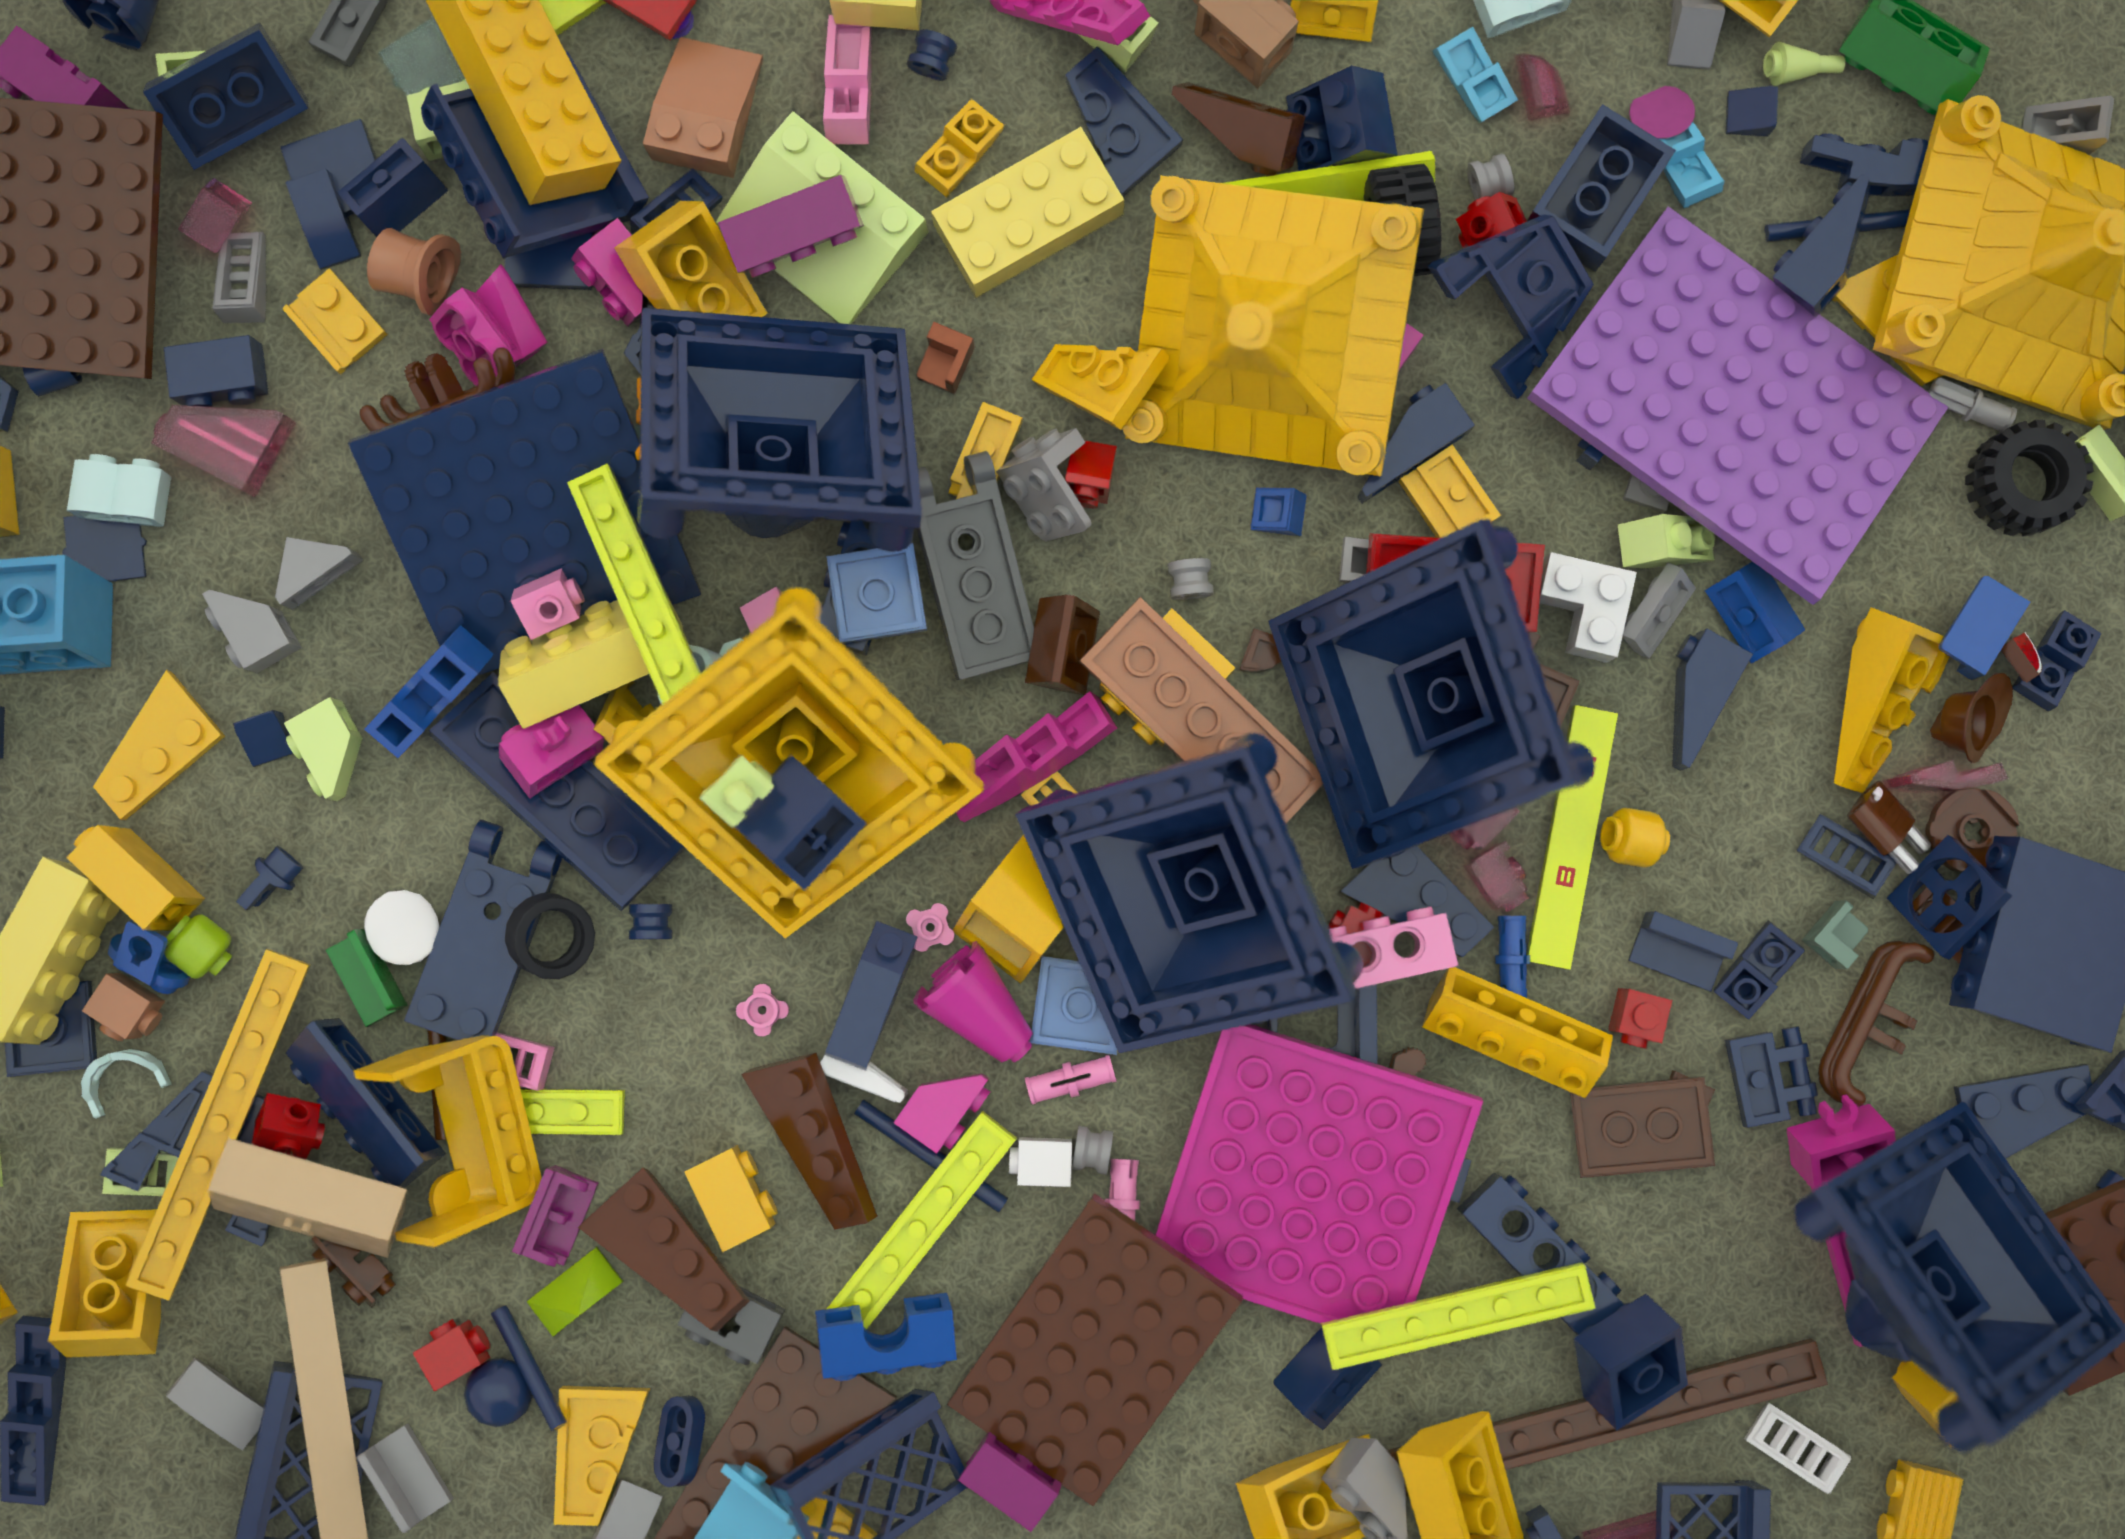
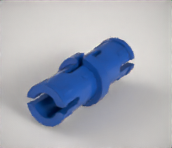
M1498 916L1499 955H1495V964H1499L1500 987L1527 998V964H1531L1530 955L1526 953V916Z

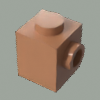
M109 973L104 976L82 1012L101 1023L99 1029L105 1035L117 1041H123L124 1039L141 1038L143 1035L151 1034L162 1019V1014L158 1011L165 1001L123 973Z

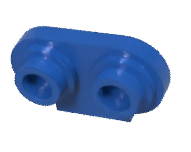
M130 920L126 923L123 933L112 937L108 947V955L113 959V965L118 970L126 972L151 986L155 991L171 994L178 988L186 986L190 980V976L167 960L165 949L168 940L156 931L143 930L136 922Z

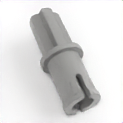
M1941 377L1936 378L1928 390L1932 398L1947 405L1949 410L1962 415L1961 420L1967 422L1972 419L1998 430V432L2011 427L2017 415L2016 408L2006 406L1983 396L1981 389L1977 388L1972 391Z

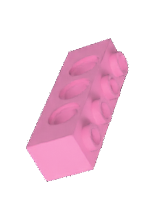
M1431 906L1406 912L1408 921L1390 924L1389 916L1363 921L1364 930L1347 934L1345 926L1329 930L1333 942L1342 941L1353 946L1356 942L1363 941L1371 948L1372 958L1363 967L1361 975L1354 982L1355 988L1458 966L1446 913L1434 915ZM1401 932L1409 933L1415 941L1413 953L1405 958L1400 957L1393 947L1395 937Z

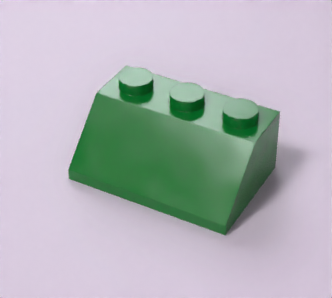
M1869 0L1846 35L1839 52L1844 54L1845 60L1854 68L1859 70L1869 69L1881 77V82L1887 88L1897 93L1902 91L1917 99V104L1924 111L1936 115L1940 103L1948 99L1957 103L1963 101L1981 77L1990 48L1913 0Z

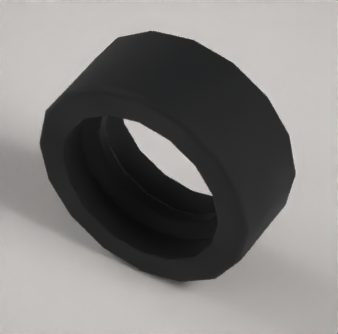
M540 893L526 898L513 910L506 923L505 943L509 956L520 968L542 979H561L574 974L587 962L594 948L595 929L590 915L580 904L559 894ZM546 911H559L565 914L571 920L574 927L573 941L568 951L554 961H541L534 958L526 945V933L532 920L540 913Z

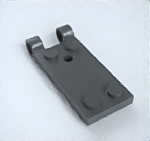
M987 451L964 457L965 474L974 495L936 504L932 482L925 467L918 468L922 519L917 532L956 680L966 679L1029 661L1034 626L996 481L994 465ZM962 534H968L973 540V545L968 551H964L958 546V538Z

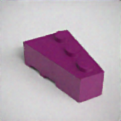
M17 25L0 46V88L14 99H20L24 95L33 101L130 109L101 82L93 77L89 78L76 65L68 60H64L51 48Z
M838 175L718 222L737 272H750L752 278L775 270L774 262L790 256L792 262H796L817 253L814 246L831 240L833 247L857 238L855 230L864 226L844 175Z

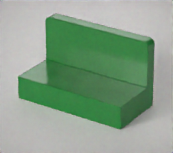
M354 929L347 933V939L326 949V952L365 1027H370L405 1008L408 1004L386 962L373 952L367 941L365 930Z

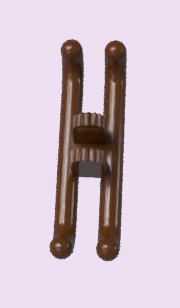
M499 347L494 351L493 358L498 369L497 376H495L493 367L488 359L484 357L477 358L474 361L473 367L478 378V385L465 391L462 390L451 366L448 365L446 357H443L442 354L433 353L427 356L424 362L425 365L422 362L419 363V361L412 362L405 367L404 376H406V381L409 382V387L421 409L407 412L401 408L394 396L384 395L380 399V406L388 419L393 423L385 422L371 405H364L360 409V418L367 429L372 432L514 381L515 364L511 353L504 347Z
M1891 941L1876 948L1870 956L1825 1049L1818 1068L1819 1083L1825 1093L1835 1101L1842 1103L1841 1097L1847 1095L1857 1107L1863 1106L1866 1102L1865 1094L1853 1086L1850 1075L1867 1039L1883 1048L1902 1055L1906 1047L1905 1044L1901 1043L1899 1039L1885 1034L1873 1025L1877 1017L1881 1016L1893 1021L1895 1025L1901 1028L1914 1030L1918 1022L1915 1018L1884 1002L1902 965L1906 961L1913 962L1916 960L1923 964L1933 961L1934 951L1928 946L1916 942Z

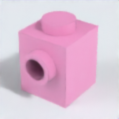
M562 568L515 588L511 598V603L531 640L580 619V603L585 601L577 581L574 578L568 580Z

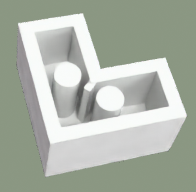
M1553 552L1544 558L1540 603L1574 611L1565 653L1606 663L1618 657L1637 572Z

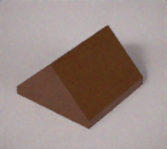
M1074 595L1039 598L1025 683L1062 692L1085 695L1090 672L1079 660L1095 644L1100 611Z

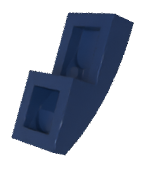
M325 168L286 181L292 203L319 269L323 270L361 257L349 217L344 213L332 174L329 170Z

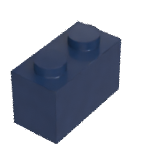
M250 335L163 347L169 398L182 406H186V409L189 411L210 410L213 408V402L226 400L232 405H248L256 402L255 396L268 395L263 345Z

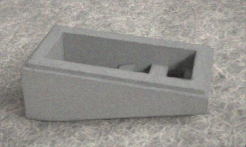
M263 232L221 233L212 309L223 323L265 322L266 236ZM232 249H251V255L232 256ZM250 266L249 271L232 272V267ZM232 284H248L247 289H232Z

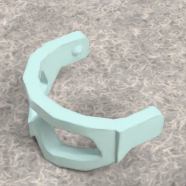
M135 1049L112 1052L94 1060L87 1067L81 1080V1096L87 1102L93 1117L97 1119L105 1115L103 1106L98 1098L99 1080L106 1068L116 1060H129L145 1066L154 1072L160 1087L165 1088L172 1083L161 1060H158L148 1052Z

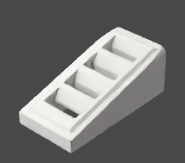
M826 1055L820 1062L826 1076L893 1102L901 1103L908 1094V1089L872 1062H869L866 1071Z
M1766 1402L1744 1438L1826 1494L1833 1490L1851 1460L1849 1454L1769 1402ZM1779 1419L1783 1424L1769 1445L1763 1440L1775 1421ZM1796 1430L1799 1432L1787 1453L1785 1455L1780 1452L1792 1431ZM1811 1440L1815 1445L1801 1466L1797 1461ZM1828 1451L1830 1453L1817 1475H1814L1813 1473Z

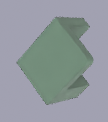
M1847 900L1835 901L1802 939L1805 944L1835 969H1848L1859 955L1853 949L1868 933V927L1850 913L1853 905Z

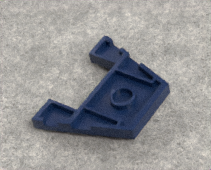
M1546 214L1433 261L1427 266L1446 297L1451 299L1458 298L1484 274L1486 275L1523 336L1521 341L1491 366L1504 390L1510 397L1515 399L1523 395L1528 387L1524 383L1535 367H1541L1549 355L1546 349L1558 331L1563 332L1594 285L1555 217Z
M206 1070L202 1071L122 1152L103 1168L100 1175L138 1192L142 1189L161 1150L179 1158L213 1073ZM259 1094L256 1095L237 1141L251 1145L255 1119L265 1097ZM232 1215L225 1231L262 1247L268 1238L269 1224Z

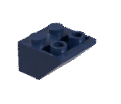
M1351 65L1286 96L1288 111L1305 116L1296 153L1298 171L1398 156L1385 79L1382 72Z
M790 754L771 774V783L774 785L772 790L763 800L758 797L754 804L746 812H743L746 817L735 828L805 891L867 823Z

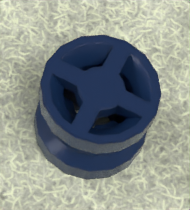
M921 29L917 31L915 37L917 47L915 52L909 55L907 67L916 74L938 81L946 80L949 73L947 63L949 58L955 55L957 44L948 36L933 30Z
M629 904V914L633 917V927L629 930V940L672 939V930L668 927V917L672 914V904Z

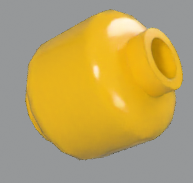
M1625 807L1615 811L1612 816L1607 817L1604 821L1600 833V842L1602 848L1606 850L1607 855L1612 861L1618 864L1647 868L1656 864L1661 855L1667 852L1670 845V834L1659 814Z

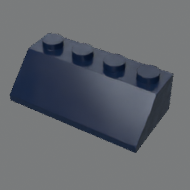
M340 1018L313 1020L304 1028L286 1051L287 1056L293 1062L290 1064V1068L294 1075L303 1084H310L320 1096L317 1099V1103L321 1104L320 1108L327 1116L332 1119L337 1118L346 1129L344 1133L346 1141L356 1152L365 1153L374 1165L371 1167V1171L378 1181L405 1188L446 1155V1152L390 1082L355 1079L354 1070L375 1062Z

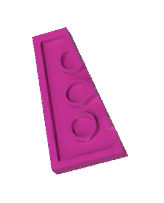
M990 0L993 7L999 12L1117 46L1124 39L1131 36L1150 17L1146 7L1139 0Z

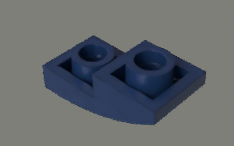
M2066 610L2062 611L2036 648L2042 662L2041 674L2027 683L2018 676L2013 684V690L2048 712L2056 708L2075 672L2085 667L2102 633Z
M1768 920L1724 974L1713 991L1749 1020L1778 988L1776 983L1805 950Z

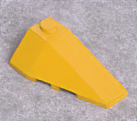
M1870 607L1866 618L1859 624L1857 638L1852 647L1834 784L1860 793L1865 791L1892 751V742L1888 738L1891 732L1902 725L1908 727L1916 716L1914 711L1910 710L1912 701L1921 688L1927 693H1931L1939 682L1950 656L1939 650V644L1944 638L1943 635Z

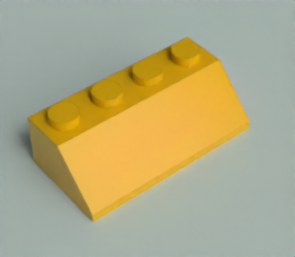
M1480 1411L1423 1428L1397 1451L1400 1468L1404 1476L1421 1539H1524L1489 1412Z

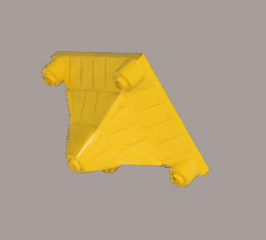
M1977 95L1961 103L1949 99L1940 103L1873 350L2094 428L2100 425L2103 430L2111 428L2114 418L2125 416V375L2121 374L2125 366V169L2002 122L1999 107L1987 96Z
M1160 175V180L1153 187L1151 193V206L1156 213L1138 352H1148L1149 348H1162L1170 356V359L1122 428L1125 439H1130L1137 443L1153 442L1346 471L1353 475L1382 476L1424 209L1399 204H1382Z
M790 588L782 592L777 598L774 613L769 619L726 652L723 657L700 673L692 682H689L674 694L666 703L643 719L642 722L630 720L619 724L614 730L610 745L597 755L594 763L597 768L785 939L982 793L984 782L975 774L976 763L972 751L963 744L955 742L942 745L819 622L822 611L820 601L815 594L803 588ZM791 754L867 823L805 891L737 828H732L700 799L703 791L720 779L736 758L743 756L749 763L753 761L758 762L768 773L772 774Z

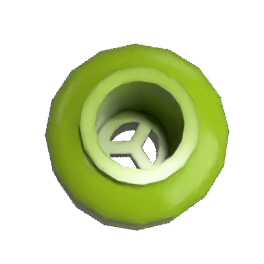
M198 914L193 918L185 915L166 937L168 943L165 949V957L193 979L203 977L208 971L216 976L232 958V955L226 951L231 944L230 934L203 914Z

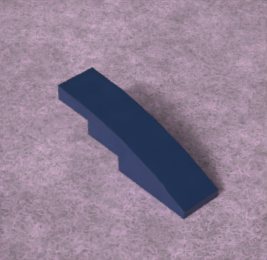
M22 1316L15 1323L16 1364L8 1371V1413L0 1421L2 1502L45 1506L49 1501L66 1368V1357L48 1341L52 1318Z

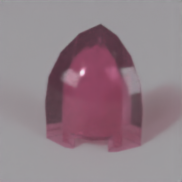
M1529 53L1517 54L1515 60L1528 121L1570 113L1565 85L1558 69L1543 57Z

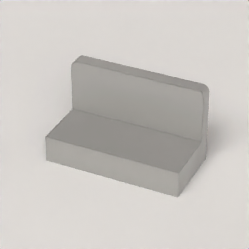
M408 1423L357 1456L360 1465L403 1534L454 1499Z

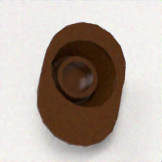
M1995 673L1977 691L1950 695L1930 729L1931 737L1943 741L1952 750L1966 753L1967 759L1971 763L1978 762L1985 750L2002 731L2011 708L2013 686L2010 677L2005 673Z

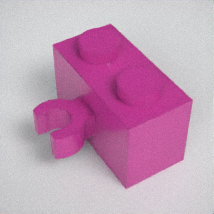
M577 705L523 729L518 724L509 729L502 736V742L499 743V758L527 796L531 798L603 751L604 737L593 729L594 723L582 707Z
M1843 1095L1841 1097L1842 1108L1837 1113H1834L1833 1109L1823 1101L1818 1106V1113L1821 1118L1787 1128L1791 1165L1813 1190L1896 1141L1895 1130L1870 1104L1857 1107L1847 1095Z

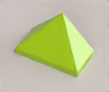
M596 1247L530 1298L527 1303L553 1337L620 1285L623 1280L599 1248Z

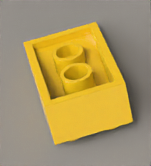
M679 201L614 247L637 287L656 309L763 317L767 314L745 273L737 272L725 239L704 201Z
M157 1209L70 1212L48 1339L65 1357L156 1354L161 1321V1298L125 1285Z
M1365 1434L1357 1438H1370V1436ZM1348 1441L1273 1465L1236 1483L1254 1539H1361L1365 1537L1359 1528L1361 1523L1350 1511L1343 1509L1333 1500L1331 1496L1333 1491L1321 1479Z

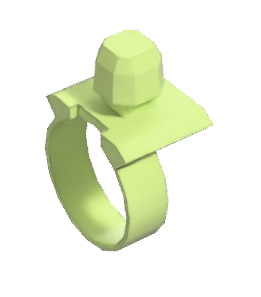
M740 756L734 760L730 768L720 779L703 791L700 799L733 828L746 817L743 812H746L758 797L763 800L774 787L771 783L772 775L758 762L753 761L749 763L743 756Z

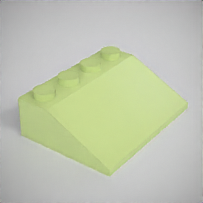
M792 111L764 144L716 223L718 224L720 221L838 175H844L864 224L863 227L855 230L857 238L834 247L831 240L814 246L817 253L796 262H792L789 256L774 262L776 266L774 271L835 321L842 324H852L928 234L926 219Z

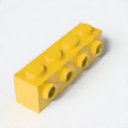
M1456 967L1446 970L1429 1000L1422 1026L1424 1029L1583 1098H1586L1607 1068L1613 1035Z

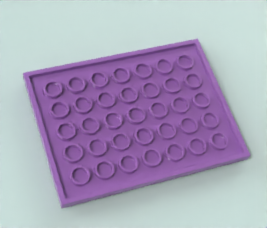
M1670 207L1665 209L1527 397L1528 400L1812 605L1821 600L1948 409L1947 405L1932 398L1926 390L1821 315L1813 316L1772 280Z

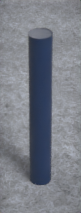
M502 1306L491 1313V1316L551 1432L566 1425L567 1420L508 1307Z

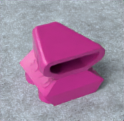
M502 264L498 266L476 293L463 287L448 297L429 319L440 342L447 349L455 353L463 372L476 386L478 385V378L473 364L477 358L484 357L488 359L493 367L495 376H497L498 369L493 358V353L497 348L504 347L508 349L516 368L538 353L548 343Z

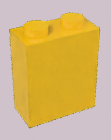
M104 825L89 827L77 837L74 842L76 848L66 857L143 930L172 931L185 915L189 917L205 900L195 888L136 833L128 828Z

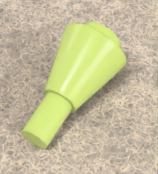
M1776 42L1771 50L1766 53L1763 61L1764 74L1766 77H1770V83L1773 86L1814 76L1817 73H1842L1845 68V57L1842 55H1819L1818 53L1783 42Z

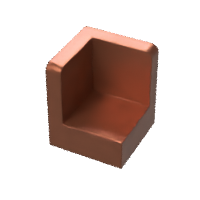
M933 321L927 335L929 346L917 371V378L955 394L975 349L974 339Z

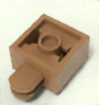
M1192 0L1198 5L1195 35L1257 89L1292 52L1299 21L1296 19L1294 10L1283 0Z

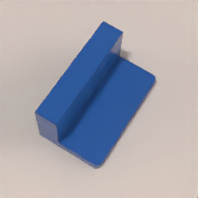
M1753 561L1705 590L1739 646L1753 654L1750 659L1751 664L1787 644L1805 631L1803 624L1772 575Z
M1989 576L1980 578L1939 644V650L1960 662L1961 664L1956 671L1968 679L1973 680L1985 676L2029 606L2030 601Z

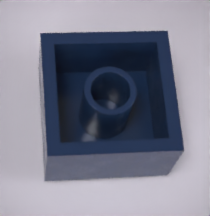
M1647 1294L1642 1295L1631 1303L1622 1305L1614 1314L1596 1325L1587 1327L1580 1335L1574 1338L1582 1395L1616 1430H1619L1688 1385L1682 1328Z

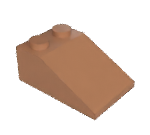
M680 37L654 99L643 145L651 160L734 178L763 55Z

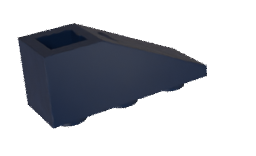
M1863 173L1854 184L1847 182L1838 191L1832 202L1835 206L1824 218L1818 216L1810 223L1803 234L1805 240L1794 252L1788 250L1784 253L1773 269L1776 272L1773 276L1774 283L1815 317L1820 315L1846 285L1870 196V180Z

